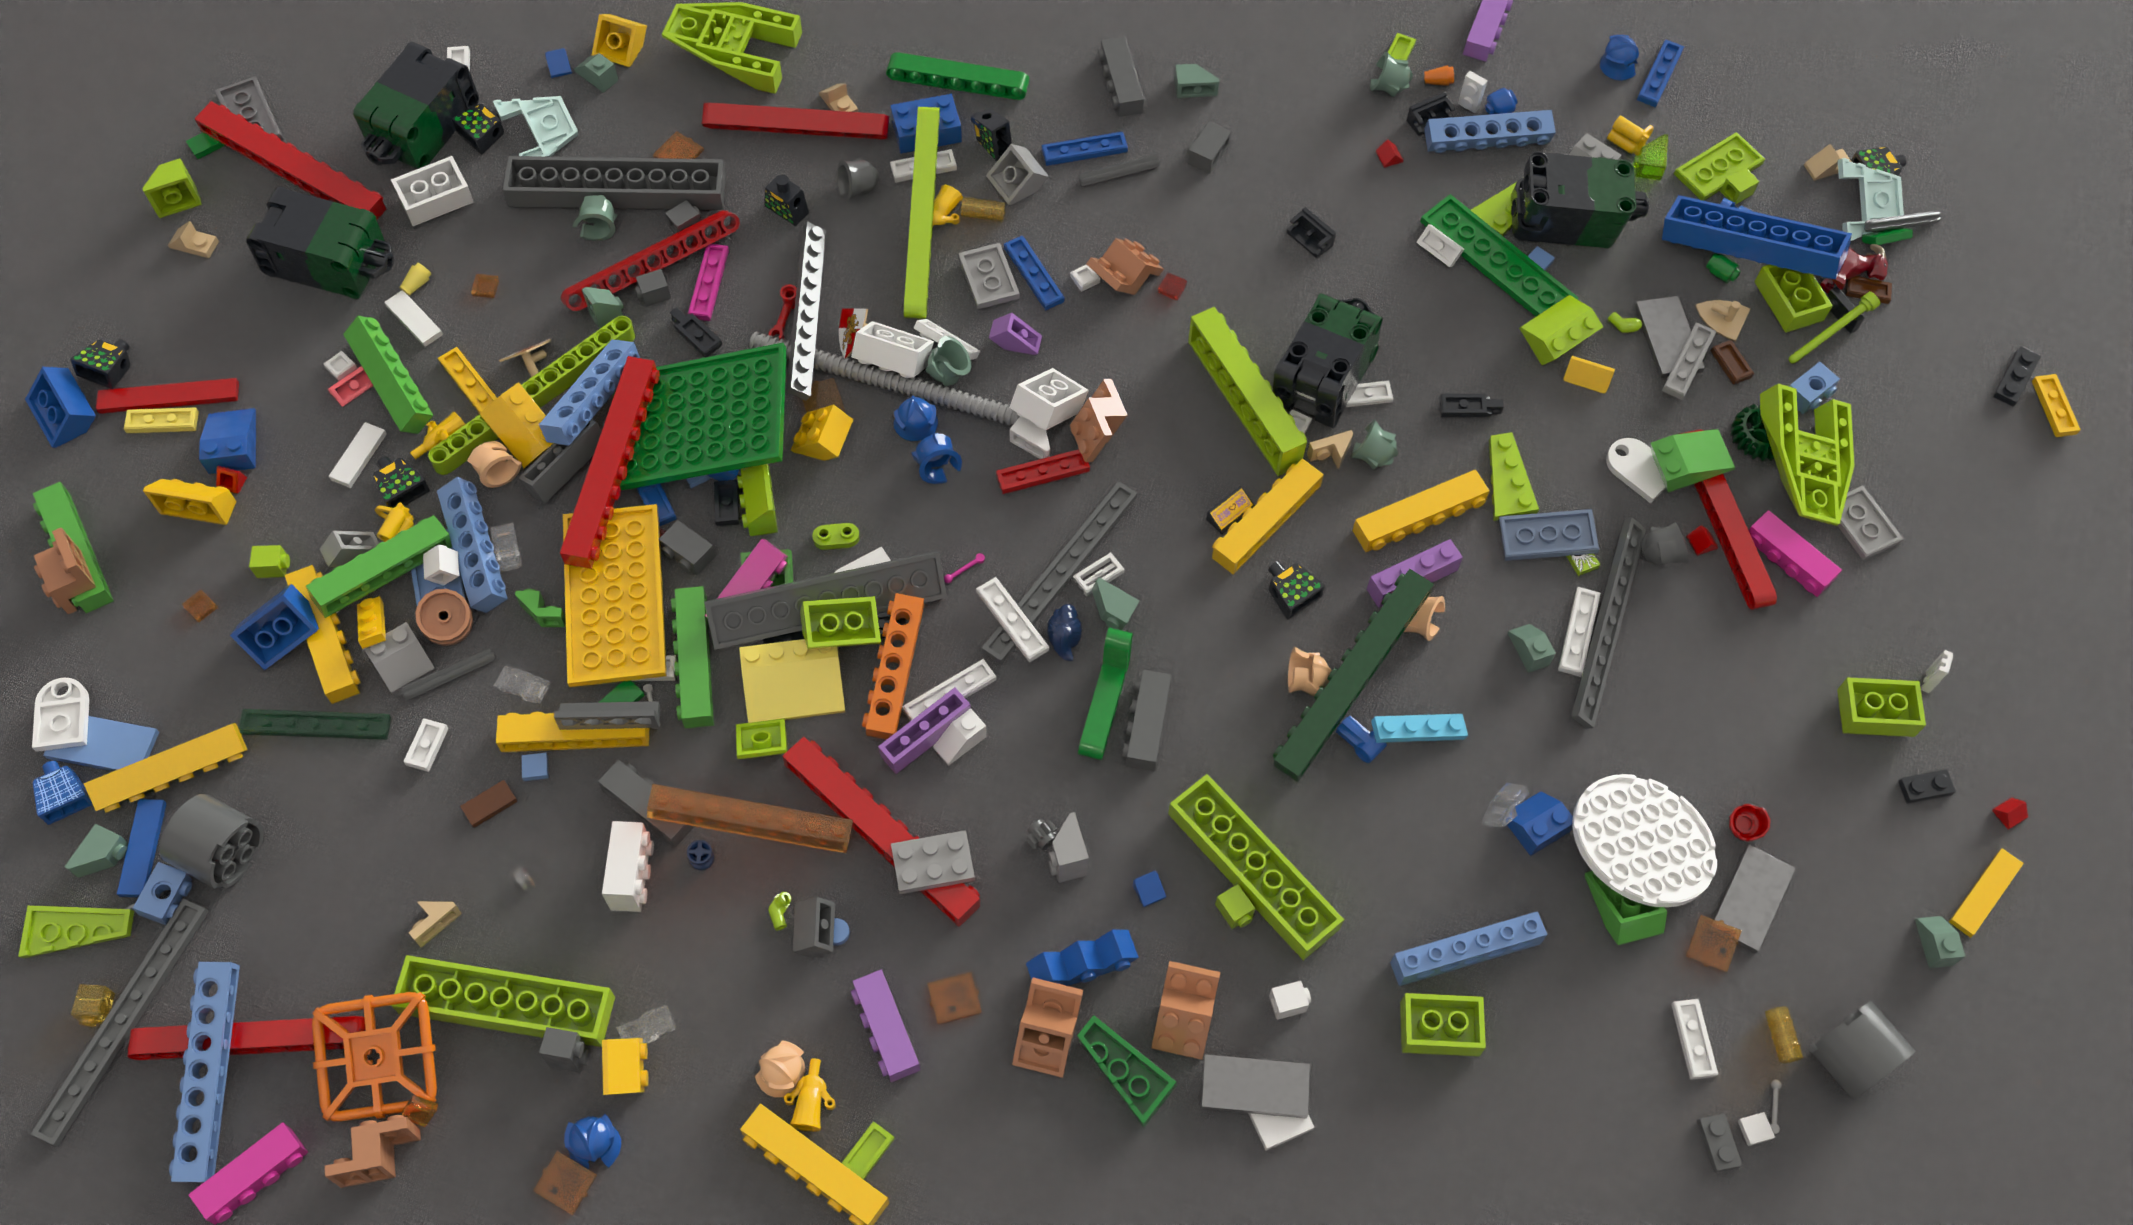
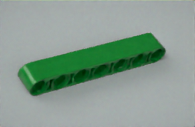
M900 52L891 54L886 70V75L895 81L1014 100L1025 98L1030 80L1026 73Z

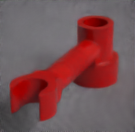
M791 284L783 286L780 290L784 306L776 325L769 331V335L772 337L779 334V340L784 339L786 322L791 310L795 309L797 288Z

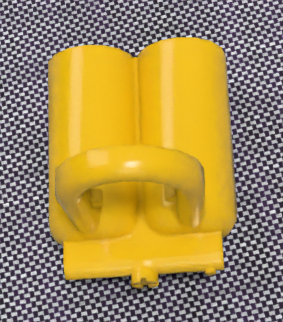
M1620 115L1614 122L1613 129L1609 133L1607 140L1626 152L1639 156L1642 149L1646 148L1647 145L1645 143L1652 134L1654 127L1649 125L1643 130Z
M398 503L394 508L377 506L375 512L385 519L377 533V537L386 542L395 537L399 532L413 527L414 518L409 513L410 509L404 507L402 503Z

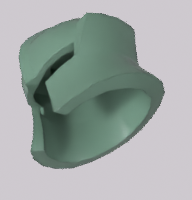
M1385 51L1376 63V66L1383 70L1378 79L1370 80L1371 91L1382 90L1394 97L1397 93L1409 88V82L1412 80L1413 74L1408 66V60L1395 59Z
M603 195L585 196L573 227H577L581 220L594 223L593 226L583 224L580 237L592 241L606 240L615 233L614 220L617 214L614 213L612 203Z
M944 336L940 339L938 346L931 350L927 360L926 372L938 382L943 383L944 386L957 383L960 376L968 374L971 370V360L967 350L958 340L950 336Z
M1374 419L1365 428L1368 432L1362 444L1356 442L1351 454V458L1365 461L1373 470L1376 467L1392 464L1394 457L1398 455L1395 440L1396 434L1384 431Z

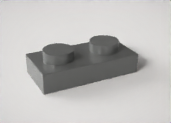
M1725 1113L1699 1118L1697 1123L1714 1173L1740 1168L1742 1162Z

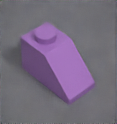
M1009 313L993 320L989 339L1004 350L1036 355L1039 351L1042 335L1016 315Z

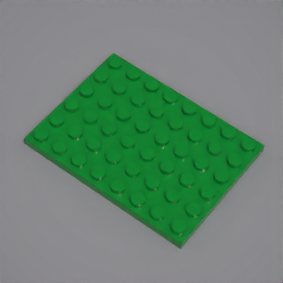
M782 342L656 367L660 373L659 381L657 384L654 383L653 398L651 403L647 404L646 419L644 422H641L640 437L634 443L633 458L631 461H628L627 476L625 480L621 481L620 489L627 490L781 462L783 459L786 376L785 344Z

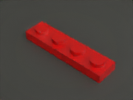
M1078 449L997 470L996 477L1002 494L1090 472L1089 462L1084 461Z

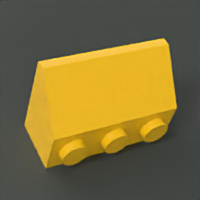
M519 382L501 394L479 414L515 459L522 463L523 468H526L538 459L553 444L546 442L539 423L546 415Z
M160 479L145 486L143 492L159 514L222 525L228 524L237 502L230 490L225 487H209L197 482L194 484L185 483L178 479Z

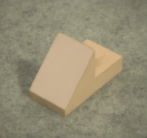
M836 84L819 92L820 97L832 111L858 112L857 106L847 95L846 84Z
M1829 144L1806 161L1804 166L1815 181L1838 174L1839 159L1846 158L1850 162L1852 161L1843 149L1835 151L1833 146Z
M191 221L177 229L168 246L175 250L210 258L219 241L216 236L196 231Z
M1352 430L1310 442L1307 452L1310 462L1324 460L1332 456L1339 469L1351 445Z
M419 901L417 903L428 917L416 922L409 934L420 947H423L462 913L454 902Z

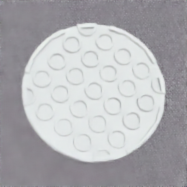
M1626 774L1602 778L1590 785L1576 803L1572 818L1576 845L1589 868L1600 880L1617 893L1648 906L1676 907L1687 904L1699 897L1710 884L1717 868V859H1715L1714 851L1716 845L1709 827L1699 812L1684 797L1681 796L1679 798L1667 790V786L1652 779L1647 781L1636 778L1635 775Z

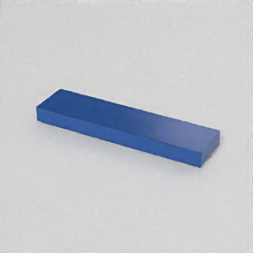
M1665 39L1638 95L1637 101L1656 108L1685 46Z
M1117 132L1041 145L1045 164L1049 166L1127 153L1128 146L1124 133Z
M1022 235L1004 243L1005 251L1045 311L1064 303L1065 297L1024 236Z
M138 800L117 890L119 897L138 898L151 875L167 804L164 800Z

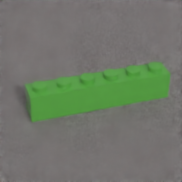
M357 316L343 334L399 430L401 432L419 434L433 416L427 402L421 396L418 387L412 381L408 370L403 366L399 355L394 351L379 322L372 317Z
M61 482L34 492L33 495L36 502L33 503L37 514L43 518L40 521L46 534L50 535V538L47 539L51 548L54 547L52 542L56 541L52 531L62 527L81 550L95 583V588L71 598L75 607L80 606L85 613H88L113 602V597L70 493Z
M434 515L423 519L415 526L399 532L395 537L386 542L379 543L368 552L357 555L348 563L337 566L330 573L314 579L310 584L306 585L309 596L322 615L327 618L423 564V554L435 546L444 545L447 548H451L452 544L449 533Z
M704 586L675 589V598H671L672 612H676V619H672L673 633H677V640L673 641L674 654L678 655V662H674L675 675L676 677L679 676L680 684L675 685L676 696L681 701V705L677 706V718L682 720L684 728L714 725L708 619L704 616L706 614L704 602L707 601Z

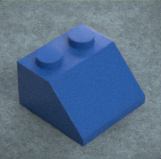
M1541 791L1501 815V818L1530 856L1565 836L1573 828V816L1564 804Z

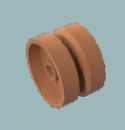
M436 589L425 594L419 601L415 612L416 623L424 636L432 643L441 646L455 645L463 641L471 632L474 623L473 612L465 598L456 591L449 589ZM448 615L446 620L440 619L441 616L446 617Z

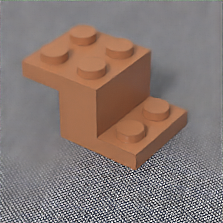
M1115 238L1103 257H1100V259L1091 257L1086 263L1088 267L1116 291L1133 295L1138 292L1150 274L1160 276L1164 270L1159 265L1160 261L1155 256L1147 255L1144 252L1145 248L1136 241L1132 243L1126 238L1124 240Z
M1104 379L1093 396L1088 398L1070 424L1071 432L1076 439L1079 451L1085 462L1094 461L1127 417L1112 379Z
M61 527L52 531L56 540L52 542L54 547L34 555L37 563L34 569L39 578L44 580V584L41 586L48 598L52 597L57 608L62 607L67 614H71L77 611L71 598L96 586L81 550Z
M1169 961L1152 1049L1203 1059L1220 972Z
M1032 978L1027 1005L1020 1022L1012 1065L1063 1078L1069 1049L1075 1033L1083 990Z
M403 1115L390 1116L387 1118V1121L378 1123L374 1120L361 1122L360 1126L351 1128L353 1160L350 1158H340L334 1160V1164L325 1165V1177L340 1188L395 1178L394 1145L421 1140L420 1129Z

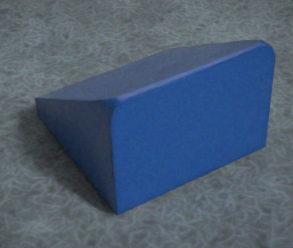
M565 48L545 52L551 78L572 74Z
M1156 870L1133 880V887L1143 908L1166 898Z

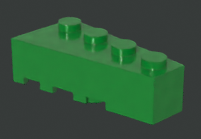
M1093 1015L1077 1035L1078 1040L1141 1125L1145 1127L1176 1088L1177 1083Z

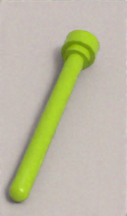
M1872 292L1866 293L1861 297L1858 306L1789 357V362L1792 364L1798 362L1864 311L1875 310L1880 306L1878 297Z

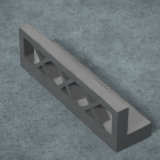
M659 701L560 703L559 711H554V719L560 730L659 728Z

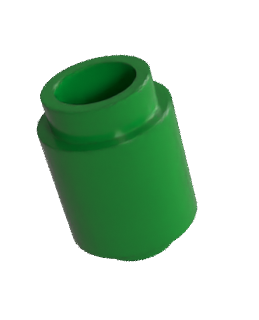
M1715 253L1706 266L1710 270L1709 273L1725 283L1734 282L1741 273L1739 270L1740 265L1723 254Z

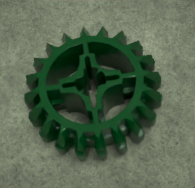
M1753 403L1749 408H1743L1735 416V420L1731 424L1732 430L1730 435L1733 436L1732 443L1738 444L1737 450H1744V456L1752 455V460L1759 457L1761 462L1766 458L1772 461L1774 455L1761 417L1760 405L1757 407ZM1750 423L1751 429H1747L1746 424Z

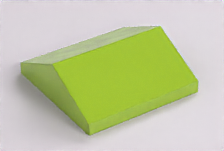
M785 718L736 724L737 759L786 753L788 746Z

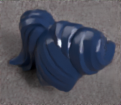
M1065 604L1060 609H1056L1049 619L1047 626L1050 643L1057 654L1066 661H1073L1071 648L1078 645L1082 634V624L1078 619V612L1071 604Z

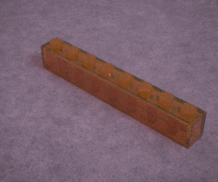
M652 784L647 806V818L842 853L847 852L853 823L851 819Z

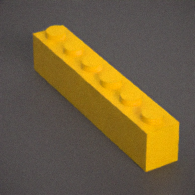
M1303 458L1297 464L1293 463L1287 470L1286 475L1282 479L1278 478L1272 485V489L1268 493L1264 492L1259 497L1257 504L1253 508L1249 507L1244 512L1242 519L1238 523L1234 522L1229 527L1227 534L1223 538L1219 537L1212 546V559L1231 574H1234L1321 487L1324 474Z
M1475 469L1355 519L1352 531L1365 552L1377 551L1387 543L1401 541L1406 535L1413 532L1414 534L1420 533L1432 524L1439 525L1451 516L1458 517L1470 508L1474 507L1476 509L1485 504L1490 490Z
M310 565L286 574L285 578L288 586L292 584L309 601L319 629L306 640L324 693L331 704L360 694L357 684H360L361 681L357 671H352L350 664H353L354 660L350 651H345L344 644L347 643L343 631H338L337 625L340 624L337 613L335 612L325 618L309 596L306 585L310 584L314 579L324 576L322 572L317 573L314 566Z
M532 712L523 715L507 713L497 718L496 744L501 752L649 746L650 728L560 730L554 719V713Z
M233 723L83 784L95 811L104 809L105 813L120 808L119 802L129 799L130 803L144 798V792L154 789L156 793L169 788L168 782L176 779L180 783L195 777L193 774L195 771L203 769L205 773L219 767L218 762L227 759L228 763L243 757L242 752L248 749L237 724Z
M761 1103L740 1130L744 1136L742 1140L754 1150L758 1146L765 1152L763 1156L772 1164L776 1165L779 1162L785 1166L784 1172L795 1181L801 1178L807 1183L806 1188L817 1197L822 1194L829 1199L827 1204L838 1213L843 1210L849 1214L848 1220L854 1225H874L888 1206V1197Z

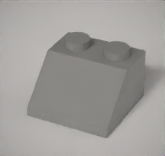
M1588 133L1581 138L1569 154L1620 160L1622 156Z
M1010 144L986 175L1008 205H1012L1036 193L1049 177L1027 148Z
M407 622L387 632L386 641L364 648L392 695L400 691L402 687L436 671Z
M1075 812L1070 813L1052 842V852H1049L1050 861H1048L1050 872L1052 876L1056 875L1058 883L1087 876L1089 857Z

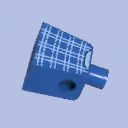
M57 761L45 763L42 766L45 775L33 781L37 815L48 825L93 805L85 786L77 774L69 766L60 768Z

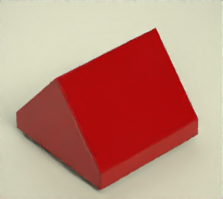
M1388 139L1376 150V154L1384 168L1404 161L1396 145Z
M217 466L216 487L222 486L230 490V492L238 494L247 477L240 471Z
M1702 525L1686 536L1697 556L1718 549L1708 528Z
M2012 797L1992 809L2008 830L2028 818L2026 802Z

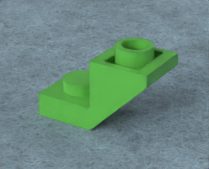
M525 589L524 591L515 592L520 606L541 627H565L566 617L562 608L556 606L544 608V600L540 591Z

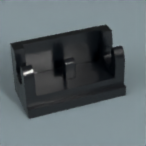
M1443 92L1410 106L1406 121L1416 134L1421 136L1425 134L1424 128L1428 119L1454 117L1451 112L1455 110V107L1447 97V94Z
M1306 207L1290 220V223L1293 225L1287 229L1286 233L1314 257H1320L1334 245L1336 232Z

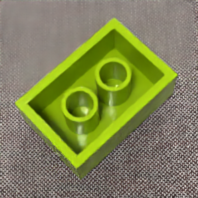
M1769 264L1762 266L1754 281L1785 333L1824 321L1833 306L1813 274L1801 273L1796 270L1779 268Z
M1847 677L1837 689L1843 733L1915 737L1926 726L1920 681Z
M1404 994L1400 1002L1402 1053L1480 1056L1486 1049L1483 997Z

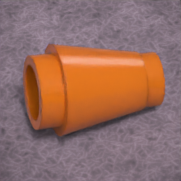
M1446 65L1424 71L1425 84L1444 86L1453 84L1454 68Z

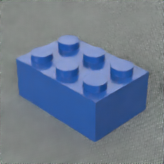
M952 94L890 105L892 125L900 154L915 151L918 107L940 108L938 147L962 142L961 123Z

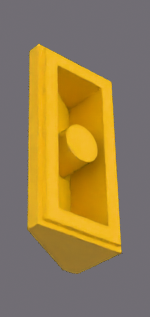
M1572 356L1563 380L1605 394L1615 369Z

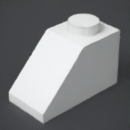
M1019 417L1010 428V442L1039 459L1050 457V446L1046 430L1036 427L1035 423L1027 418Z
M970 708L949 725L935 743L933 749L949 766L986 738V725Z

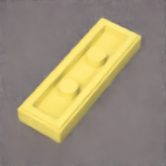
M197 408L127 410L124 430L126 433L196 431L199 411Z

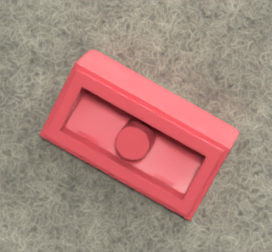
M361 366L328 388L327 391L344 407L373 387V384Z

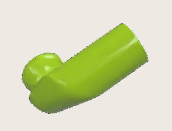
M1613 312L1608 317V321L1622 333L1636 332L1642 327L1641 320L1637 318L1623 319L1616 312Z
M788 892L777 894L768 909L776 931L787 927L784 913L792 900Z

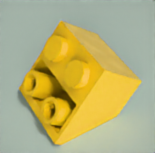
M834 404L807 412L802 417L801 427L794 436L791 451L823 461L837 458L853 419Z

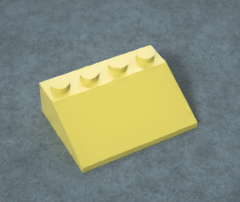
M805 639L739 647L748 723L783 718L790 720L845 712L838 647L808 649Z

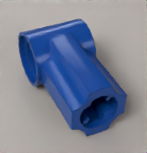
M1352 716L1346 717L1336 729V733L1353 746L1357 756L1366 763H1371L1387 747L1386 742L1376 743L1374 731L1369 732Z

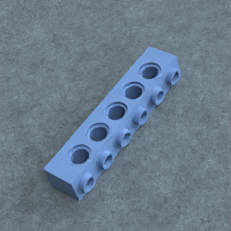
M1552 110L1428 119L1424 128L1428 152L1435 151L1436 153H1442L1446 150L1464 151L1469 148L1482 150L1494 146L1504 148L1508 145L1521 147L1533 143L1544 145L1549 143L1556 133ZM1466 132L1471 133L1473 136L1467 135ZM1445 134H1450L1453 138H1449Z
M612 339L539 423L546 442L569 446L617 389L627 357L640 358L634 342Z
M456 477L437 490L453 549L458 551L459 570L469 605L473 609L487 613L508 599L505 592V584L502 581L499 571L500 567L494 555V547L489 538L488 527L483 518L482 507L476 494V487L472 482Z
M1537 911L1395 953L1390 964L1398 985L1402 986L1540 945L1546 938L1547 932Z

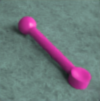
M981 553L977 554L973 561L952 574H946L944 582L951 583L954 577L977 563L982 564L985 561V556Z

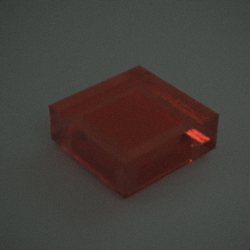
M1168 272L1158 288V293L1178 301L1187 286V280Z

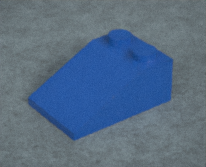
M255 408L208 414L199 446V461L208 474L217 473V466L237 471L256 468Z

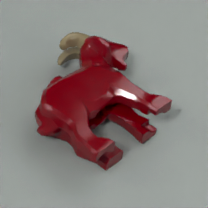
M1871 244L1870 248L1877 255L1867 253L1866 256H1863L1849 247L1848 255L1836 279H1824L1820 284L1821 288L1826 293H1829L1836 284L1842 290L1846 280L1858 276L1867 271L1868 278L1874 277L1881 281L1884 280L1887 276L1888 266L1884 249L1877 244Z

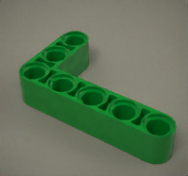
M1110 627L1108 629L1104 644L1103 664L1081 737L1078 755L1102 761L1130 662L1133 633Z

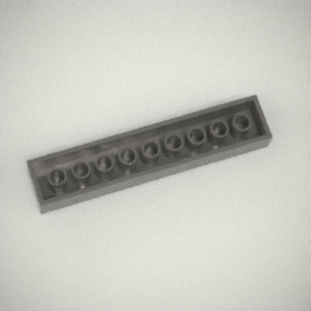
M508 156L503 193L508 207L580 208L585 196L603 195L612 203L613 208L672 209L687 200L692 207L696 206L699 210H723L726 171L723 159Z

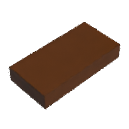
M1855 276L1846 280L1845 296L1861 299L1866 293L1872 292L1878 297L1880 303L1889 304L1892 295V283Z
M1732 340L1712 347L1711 353L1733 385L1751 379L1755 373Z
M502 780L460 807L473 828L518 801L505 780Z

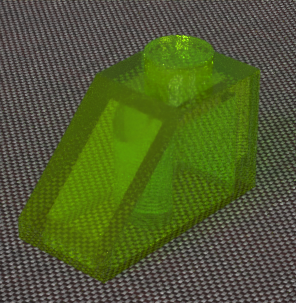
M1663 134L1641 148L1639 155H1635L1633 167L1636 168L1635 177L1661 181L1667 165L1668 134Z

